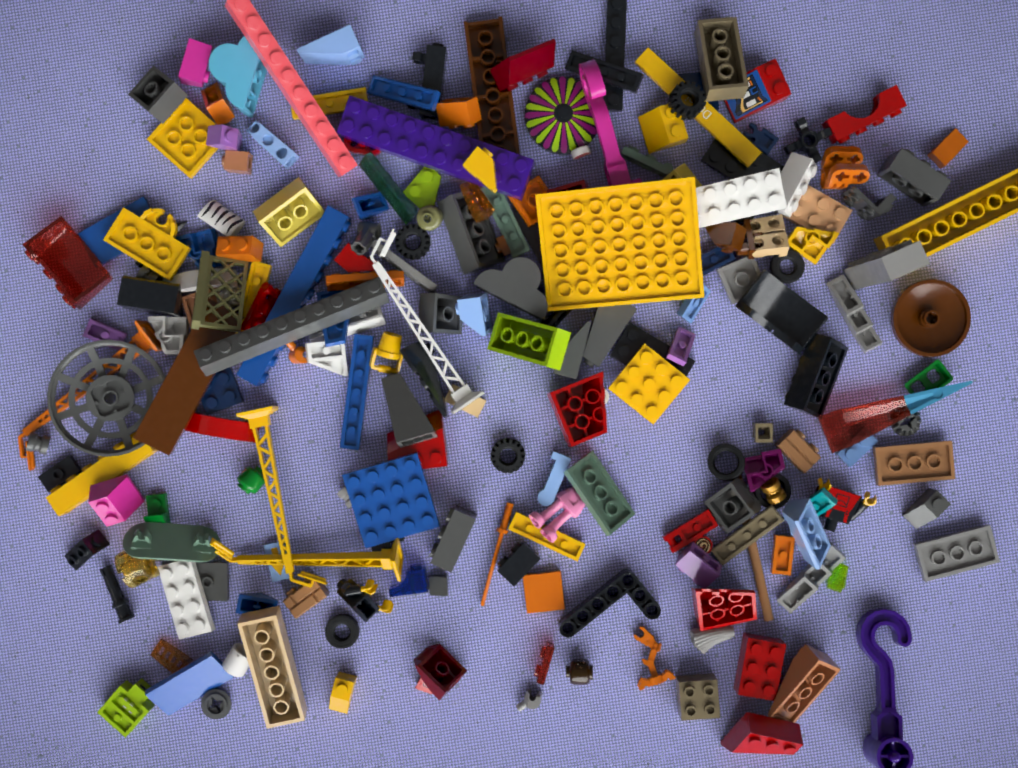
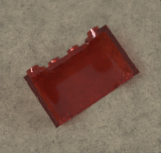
M62 216L22 244L27 249L24 251L25 254L37 265L41 263L45 268L43 273L50 280L52 278L57 283L55 287L63 295L62 299L69 306L71 305L73 309L78 308L81 310L114 279Z

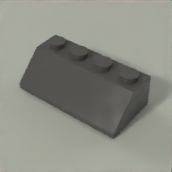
M479 189L451 194L437 202L442 211L446 228L464 275L505 261L502 253L498 254L494 246L497 243L496 236Z

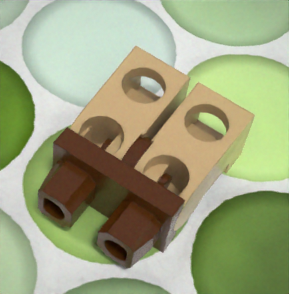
M782 214L743 221L741 226L747 230L741 252L736 251L737 255H747L748 259H754V257L761 258L768 255L787 256L789 243Z

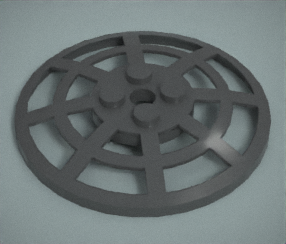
M98 340L86 343L66 355L51 376L47 392L50 418L60 435L72 446L83 452L106 457L133 452L145 444L138 442L133 445L130 434L138 429L153 402L151 387L163 383L166 376L152 356L133 344L117 340ZM117 346L127 348L128 351L124 360L112 357L100 359L95 348ZM87 351L92 362L81 368L74 378L63 374L64 369L73 359ZM135 353L142 355L148 360L159 376L148 380L143 371L132 363ZM113 363L122 366L118 375H107L103 364ZM95 368L99 378L95 379L91 384L80 381L88 371ZM129 368L141 378L142 383L132 386L125 379ZM58 381L70 385L68 394L70 409L58 413L55 395ZM79 388L87 392L86 403L76 407L75 393L76 389ZM146 390L147 393L145 408L135 404V393ZM110 392L116 395V401L112 404L106 401V395ZM90 410L97 417L93 428L85 423L79 414ZM131 411L142 415L133 426L127 428L124 417ZM73 416L78 425L90 433L85 443L83 444L75 439L63 426L61 420ZM105 421H116L120 432L108 433L102 432L101 429ZM97 437L108 439L122 437L125 448L101 450L92 446Z

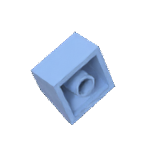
M487 292L464 295L457 300L455 310L456 314L460 316V320L481 336H486L492 331Z

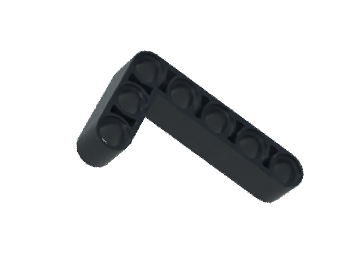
M623 569L562 617L559 621V631L564 637L574 636L626 593L648 619L658 618L661 614V608L631 570ZM625 575L632 576V580L629 583L622 582V579ZM610 587L617 588V592L614 595H609L607 591ZM637 590L644 591V595L641 598L634 596ZM595 599L602 600V604L599 607L593 606L592 603ZM655 605L656 609L654 612L648 613L646 611L648 606ZM580 611L588 613L584 619L578 618L577 615ZM565 623L573 625L569 631L564 630L562 627Z

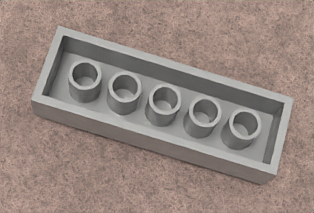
M911 240L852 261L848 263L849 267L843 269L852 288L857 290L895 280L929 265L930 262L921 241L912 243Z

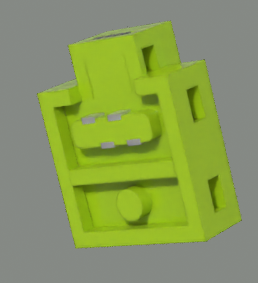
M142 678L134 685L126 680L97 713L126 738L155 706L145 695V690L151 686Z

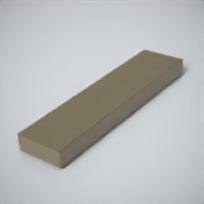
M771 504L715 545L711 552L724 565L782 523L784 518Z

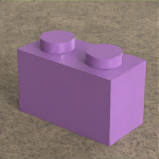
M694 542L678 555L675 563L682 573H686L696 585H700L702 588H707L720 576L722 565Z

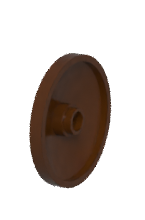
M937 279L918 281L906 287L896 298L891 311V326L898 342L909 352L924 357L942 356L955 350L966 338L971 324L970 307L961 291L952 284Z

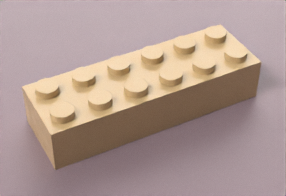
M280 606L242 613L237 625L266 728L305 721L307 705Z

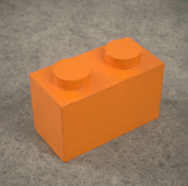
M477 96L448 98L437 103L436 111L440 127L448 126V129H455L460 126L471 128L475 126L476 122L482 120Z
M218 236L215 255L248 262H261L264 243L254 236Z

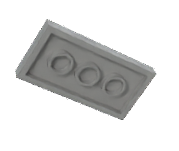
M988 524L913 544L921 576L925 582L1000 562L992 529Z

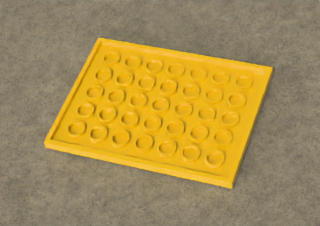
M695 177L535 194L548 306L547 311L704 298Z

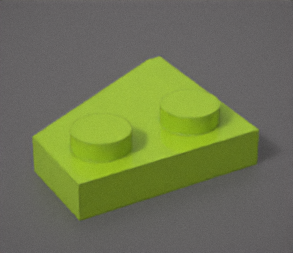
M424 166L402 194L420 209L427 205H435L442 177L435 170Z

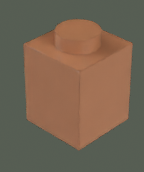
M225 150V155L222 156L224 170L229 173L252 175L253 155L251 153Z

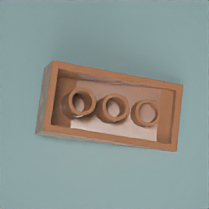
M805 644L793 658L768 716L795 723L841 670L828 654Z

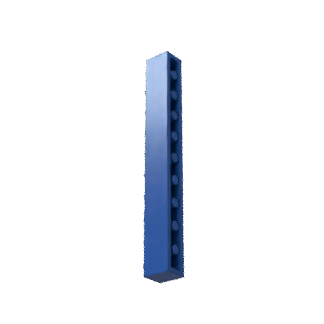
M329 205L327 206L265 322L302 308L307 300H311L315 293L313 289L316 283L319 284L324 277L323 270L333 260L332 254L334 250H338L341 246L342 235L344 232L347 233L352 223L349 216ZM286 345L244 361L236 375L255 386L265 384L269 378L268 372L270 368L274 367L279 359L277 357L279 351H283Z

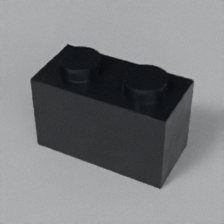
M524 540L521 543L517 542L511 548L512 553L508 557L503 556L497 563L499 565L497 571L513 586L541 559L540 555Z

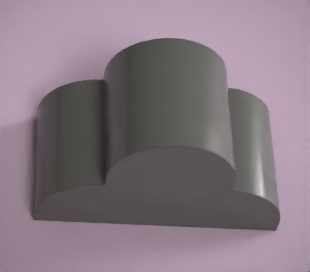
M514 258L504 266L502 271L496 269L486 270L479 274L474 281L475 287L541 321L546 316L547 301L545 296L538 290L541 273L536 263L528 258Z

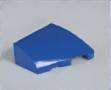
M215 229L176 237L178 241L191 248L188 256L194 260L198 269L202 250L209 251L210 255L216 256L218 238ZM212 262L213 268L223 266L221 263Z

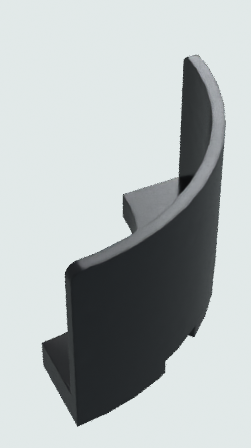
M765 269L735 305L769 332L774 330L772 334L798 354L803 351L828 319L824 313L808 303Z

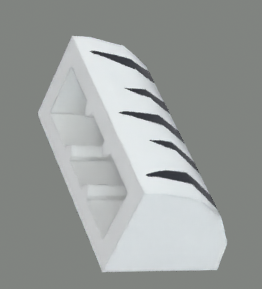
M216 200L208 202L197 215V217L225 236H237L246 223L244 219Z

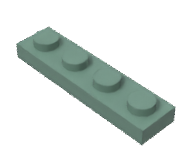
M484 187L480 188L491 214L508 244L513 259L529 252L528 243L504 194L494 193Z

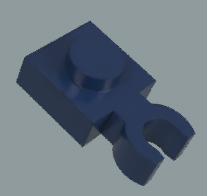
M750 123L748 127L752 129V134L744 131L743 135L747 139L752 138L754 140L752 144L762 153L768 155L779 138L765 128L761 132L758 131V127L754 123Z

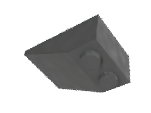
M587 321L568 342L561 370L553 369V374L577 379L591 326L590 321Z

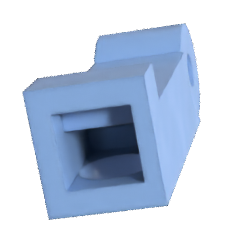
M257 120L246 130L286 169H289L299 158L293 150Z
M555 450L552 451L550 456L551 459L555 460L544 488L539 490L537 495L538 502L543 506H549L553 503L565 475L563 472L567 470L571 461V457Z

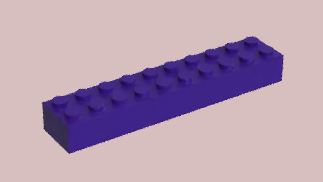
M350 95L337 133L342 138L487 188L462 166L477 146L480 149L485 147L493 154L491 158L495 162L497 192L521 201L535 166L534 159Z

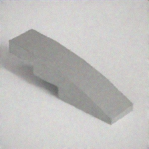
M844 274L826 283L838 310L863 353L865 354L880 346L883 342L873 329V323L863 309L862 301Z
M830 543L831 547L820 569H815L808 564L777 598V601L790 614L819 589L818 586L832 575V570L846 559V556L834 544Z

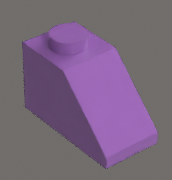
M226 125L208 126L207 146L221 150L241 151L242 134L239 129Z

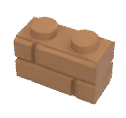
M789 429L774 445L781 449L782 454L800 472L806 473L821 458L818 454L819 449L812 443L808 444L804 440L806 436L800 430Z
M305 578L302 581L311 584L312 580ZM314 581L311 588L304 585L298 589L295 587L291 588L285 593L287 597L283 600V603L290 610L294 618L297 619L330 593L325 585Z

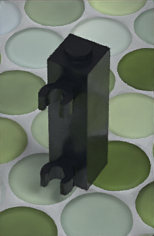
M432 43V45H427L426 54L413 52L412 60L416 64H425L422 87L438 90L441 93L438 101L440 102L443 95L448 52L443 44ZM407 105L408 109H419L421 119L439 121L436 109L434 112Z

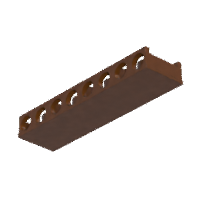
M502 16L498 17V19L476 22L464 21L473 97L477 96L482 118V120L477 122L479 141L520 155L512 91L508 92L507 89L499 91L490 69L507 59Z
M209 298L207 300L212 306L218 304ZM224 306L216 309L221 317L229 313ZM212 312L205 316V322L214 323L218 320ZM232 315L225 319L228 325L237 326V320ZM199 327V330H191L133 437L134 439L169 456L173 454L216 374L205 376L199 367L194 350L237 334V332Z

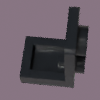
M98 529L81 539L65 555V558L75 570H78L92 556L107 548L110 543Z

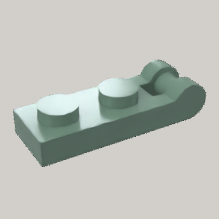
M624 146L621 152L623 159L665 178L673 171L671 163L662 164L656 161V158L652 155L646 154L645 156L639 153V150L633 146Z

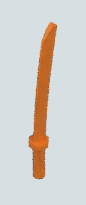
M509 502L506 503L500 527L496 529L500 533L483 592L481 606L485 605L503 536L508 534L509 531L507 526L514 504Z

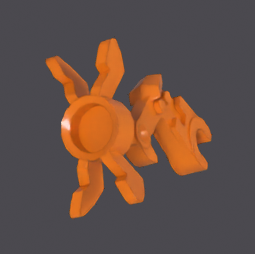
M640 626L639 629L643 631V635L639 637L634 634L633 636L637 641L651 648L648 659L642 658V662L648 666L651 676L647 678L641 677L637 684L639 690H643L645 686H655L665 682L668 678L673 680L676 677L667 669L663 673H657L654 660L657 652L661 650L662 644L661 642L657 643L654 636L643 626Z

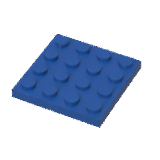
M418 452L342 475L365 548L440 527Z

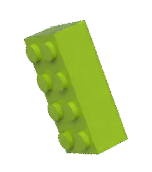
M498 312L487 349L561 370L571 332Z

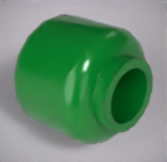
M247 466L237 477L239 482L237 486L248 495L250 493L256 494L265 484L262 469L258 466L255 468Z

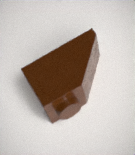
M723 222L705 227L713 243L720 247L722 252H741L746 228L734 222Z

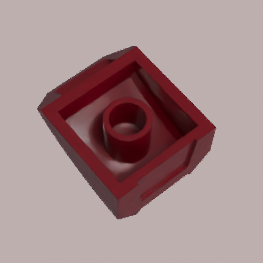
M440 644L426 647L414 659V664L420 677L439 701L467 672Z

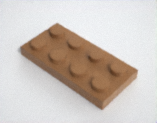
M950 440L873 447L876 485L878 486L955 479L953 445Z

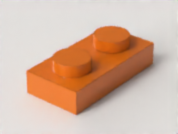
M774 534L770 568L772 574L791 575L795 543L794 536Z

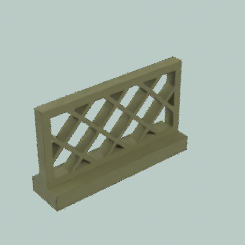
M202 250L191 329L199 330V327L237 333L241 331L248 261L210 255L209 251ZM212 262L221 263L224 268L217 272L212 267ZM241 266L243 267V272L236 275L231 268ZM226 271L233 277L228 282H225L220 276ZM215 278L222 284L216 289L210 284V281ZM235 281L241 286V289L237 292H234L229 286ZM224 288L231 294L226 299H223L218 293ZM213 295L220 301L215 306H212L207 301ZM233 298L239 303V306L234 310L227 304ZM222 305L229 311L223 317L216 311ZM211 312L218 319L214 323L205 322V316ZM232 315L237 320V326L228 325L225 319Z

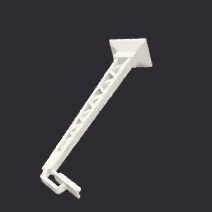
M392 229L387 240L383 238L378 239L370 255V259L373 262L372 267L451 391L450 395L455 401L451 413L455 414L485 393L483 391L472 392L468 384H464L383 266L373 258L381 241L385 242V245L379 257L386 256L396 236V232ZM400 298L404 304L399 303ZM402 307L408 309L407 315ZM410 312L415 320L409 319ZM412 323L419 324L418 332ZM421 328L425 332L427 337L420 336ZM423 340L431 341L430 350H428ZM433 346L436 348L441 357L432 355ZM435 359L445 361L443 371L440 369ZM447 366L455 377L445 376ZM448 380L459 381L462 387L454 391Z

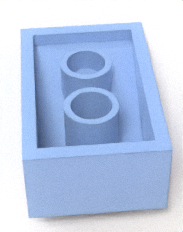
M351 25L297 48V52L305 64L356 65L365 58Z

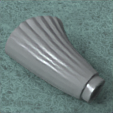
M729 625L700 631L699 628L690 629L692 644L705 655L716 644L735 637L733 626Z

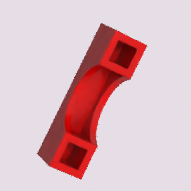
M895 85L873 98V108L868 117L855 118L843 111L822 123L824 129L830 127L832 135L829 137L831 144L836 142L842 144L850 140V135L856 133L858 136L867 131L866 127L872 124L876 127L885 122L884 118L888 116L894 118L901 114V109L907 106L898 86Z

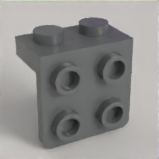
M855 186L841 194L844 203L857 210V215L867 221L889 212L894 206L892 203L897 199L890 193L873 204Z

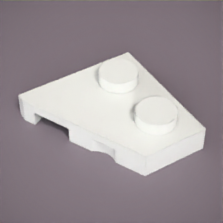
M325 341L305 343L307 363L342 376H348L345 344L326 347Z

